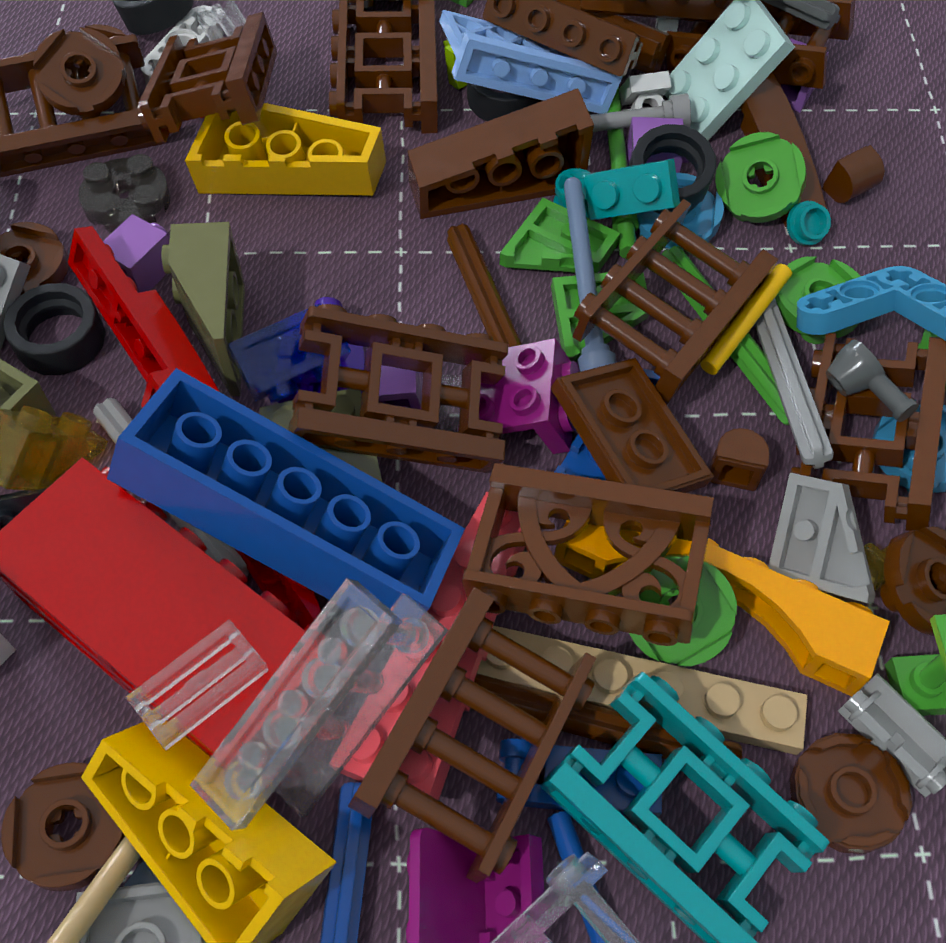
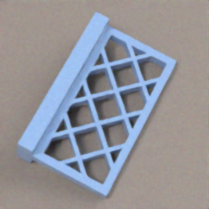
M447 10L442 11L439 22L456 57L452 69V75L455 80L543 101L578 88L588 111L599 114L608 112L623 78L622 76L614 75L486 20Z

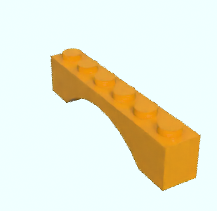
M566 520L563 527L568 525L569 520ZM587 524L585 529L572 540L556 545L554 557L561 565L591 579L610 572L628 560V558L619 554L611 546L605 535L604 526ZM620 531V535L625 541L638 548L643 547L632 542V537L640 535V532ZM708 538L704 561L713 564L726 577L734 591L737 605L766 627L786 650L801 674L849 696H853L871 679L890 621L874 615L868 607L862 604L844 602L828 595L809 581L792 579L773 571L761 560L752 557H741L720 548L715 541ZM676 539L666 555L690 554L692 541Z

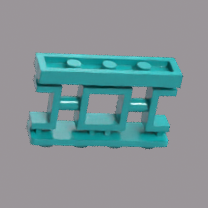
M641 672L629 680L622 688L623 691L609 704L631 726L601 762L598 763L578 744L566 754L558 766L552 769L539 786L704 943H758L753 937L757 932H763L769 922L745 898L775 858L791 873L806 872L813 863L810 861L815 853H823L830 841L816 829L818 821L806 808L791 800L786 802L769 786L771 779L761 767L749 759H739L723 744L725 738L716 726L700 716L694 718L677 702L679 700L677 692L666 681L658 676L652 675L649 677L646 673ZM655 721L682 745L674 749L660 767L635 746ZM619 765L624 767L644 786L623 811L641 831L632 825L578 773L580 772L596 787L604 784ZM680 770L721 807V810L691 848L649 810ZM749 807L776 831L765 833L752 852L729 833ZM714 852L736 873L715 900L735 919L733 920L673 863V860L687 873H699Z

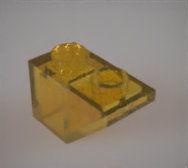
M23 406L21 411L0 408V486L4 489L30 491L48 488L82 457L89 462L103 452L108 441L91 429L92 422L74 413L63 412L62 416L58 417L51 416L40 409L30 406Z

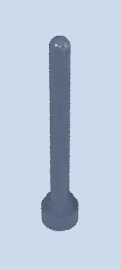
M570 177L564 183V192L579 303H581L590 292L597 296L582 183L578 178ZM595 326L584 338L585 347L582 348V355L578 358L580 372L617 362L616 354L610 351L609 345L604 344L603 331Z

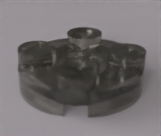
M136 154L130 158H118L105 163L94 162L83 170L84 180L79 188V201L89 222L95 225V222L105 225L107 232L112 233L132 214L148 223L157 222L155 215L163 207L166 212L170 205L171 195L165 175L161 169L154 165L153 160L148 155ZM129 192V197L120 199V194Z

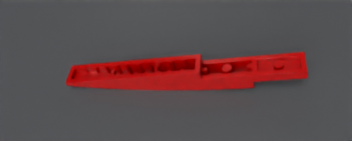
M94 227L74 228L68 264L147 382L141 407L143 408L176 368L219 392L194 347L156 289L138 293L134 281L123 272L115 260L111 247L108 244H104ZM235 549L247 564L248 571L261 591L272 593L290 611L289 619L302 629L307 624L314 627L317 626L323 615L314 591Z

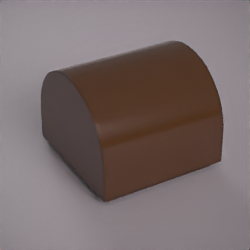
M869 145L839 159L825 180L822 189L835 202L844 203L874 188L882 182L885 173L880 155Z
M744 428L732 429L726 432L720 438L708 467L714 475L710 482L756 491L769 463V447L763 437L752 430Z

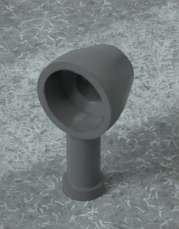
M853 339L838 352L826 371V376L831 384L843 396L870 389L893 412L892 416L898 422L908 419L919 407V404L913 398L909 399L886 376L882 365L874 354L858 340Z

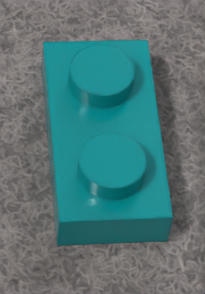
M674 159L583 175L590 220L674 208L680 203Z

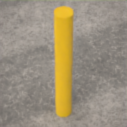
M780 263L775 266L700 363L705 372L711 375L717 374L792 276V271L787 265Z

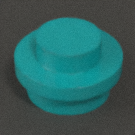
M804 201L796 204L790 210L787 217V231L791 239L802 246L814 245L820 242L829 232L831 226V217L828 210L823 205L814 201Z

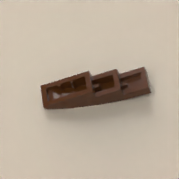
M772 71L740 106L744 114L740 128L745 136L758 132H771L778 134L780 139L787 140L791 145L794 143L804 157L807 173L806 186L801 195L800 202L814 201L826 208L818 175L804 135L790 103ZM764 168L755 170L762 186H766L767 181L773 178V174H766ZM790 211L780 217L786 229L787 217Z

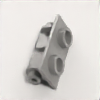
M877 673L838 712L863 737L872 740L870 744L877 746L882 752L888 751L898 761L908 781L925 798L931 793L934 795L946 785V738Z

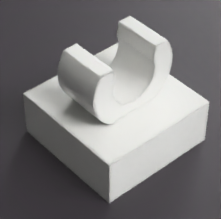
M669 71L629 76L619 89L621 106L632 104L631 110L642 108L643 103L650 104L652 107L662 106V101H664L662 97L671 88Z

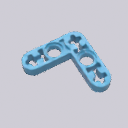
M892 266L800 298L797 301V328L806 334L824 335L895 311L946 341V284L911 267Z

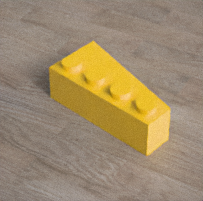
M264 103L259 121L245 125L241 124L236 111L232 112L230 119L221 121L218 113L206 116L185 162L198 194L373 196L385 167L386 157L381 127Z
M161 715L102 739L81 776L82 780L206 943H270L284 932L337 863Z

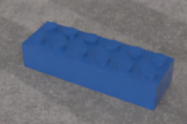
M177 368L118 437L107 479L404 641L410 636L430 609L465 530L462 526Z

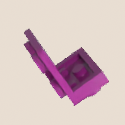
M556 338L509 347L508 355L502 360V366H506L505 376L495 385L484 383L480 385L479 420L502 423V434L534 429L552 454L569 452L572 444V433L576 429L550 388L556 378L580 372L577 363L570 361Z
M427 827L414 829L410 835V852L407 858V871L409 875L407 943H547L542 838L531 834L512 836L518 842L504 871L500 875L492 871L490 877L475 883L466 877L477 855L475 852L438 830Z

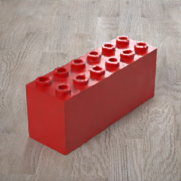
M82 457L0 530L1 580L19 600L155 716L161 715L254 793L341 693L342 689L337 674L339 666L334 660L331 651L333 644L316 627L307 624L302 629L289 619L290 611L272 593L264 591L259 595L246 585L248 582L247 577L231 561L223 558L218 563L205 553L207 547L191 530L182 527L177 531L165 522L168 518L161 508L143 498L138 501L127 492L128 490L108 480L109 467L105 466L100 471Z

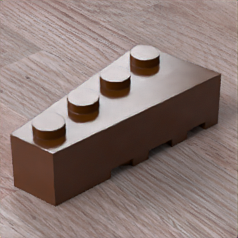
M574 89L408 150L409 184L420 219L556 195L555 181L560 173L571 168L587 170L594 123L579 89Z

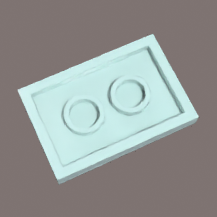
M733 0L670 73L671 88L665 96L669 100L670 95L688 93L691 110L690 128L697 130L709 140L795 46L760 0Z

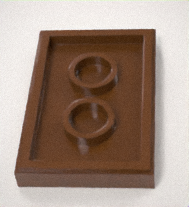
M636 358L558 377L554 381L550 389L607 481L687 493L705 487L713 479L714 475Z

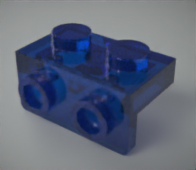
M308 309L228 344V349L255 402L265 397H268L271 403L287 398L299 390L296 383L313 375L317 382L322 381L324 355L298 350L299 340L302 336L299 334L300 323ZM347 342L341 344L339 366H343L341 362H344L352 352Z

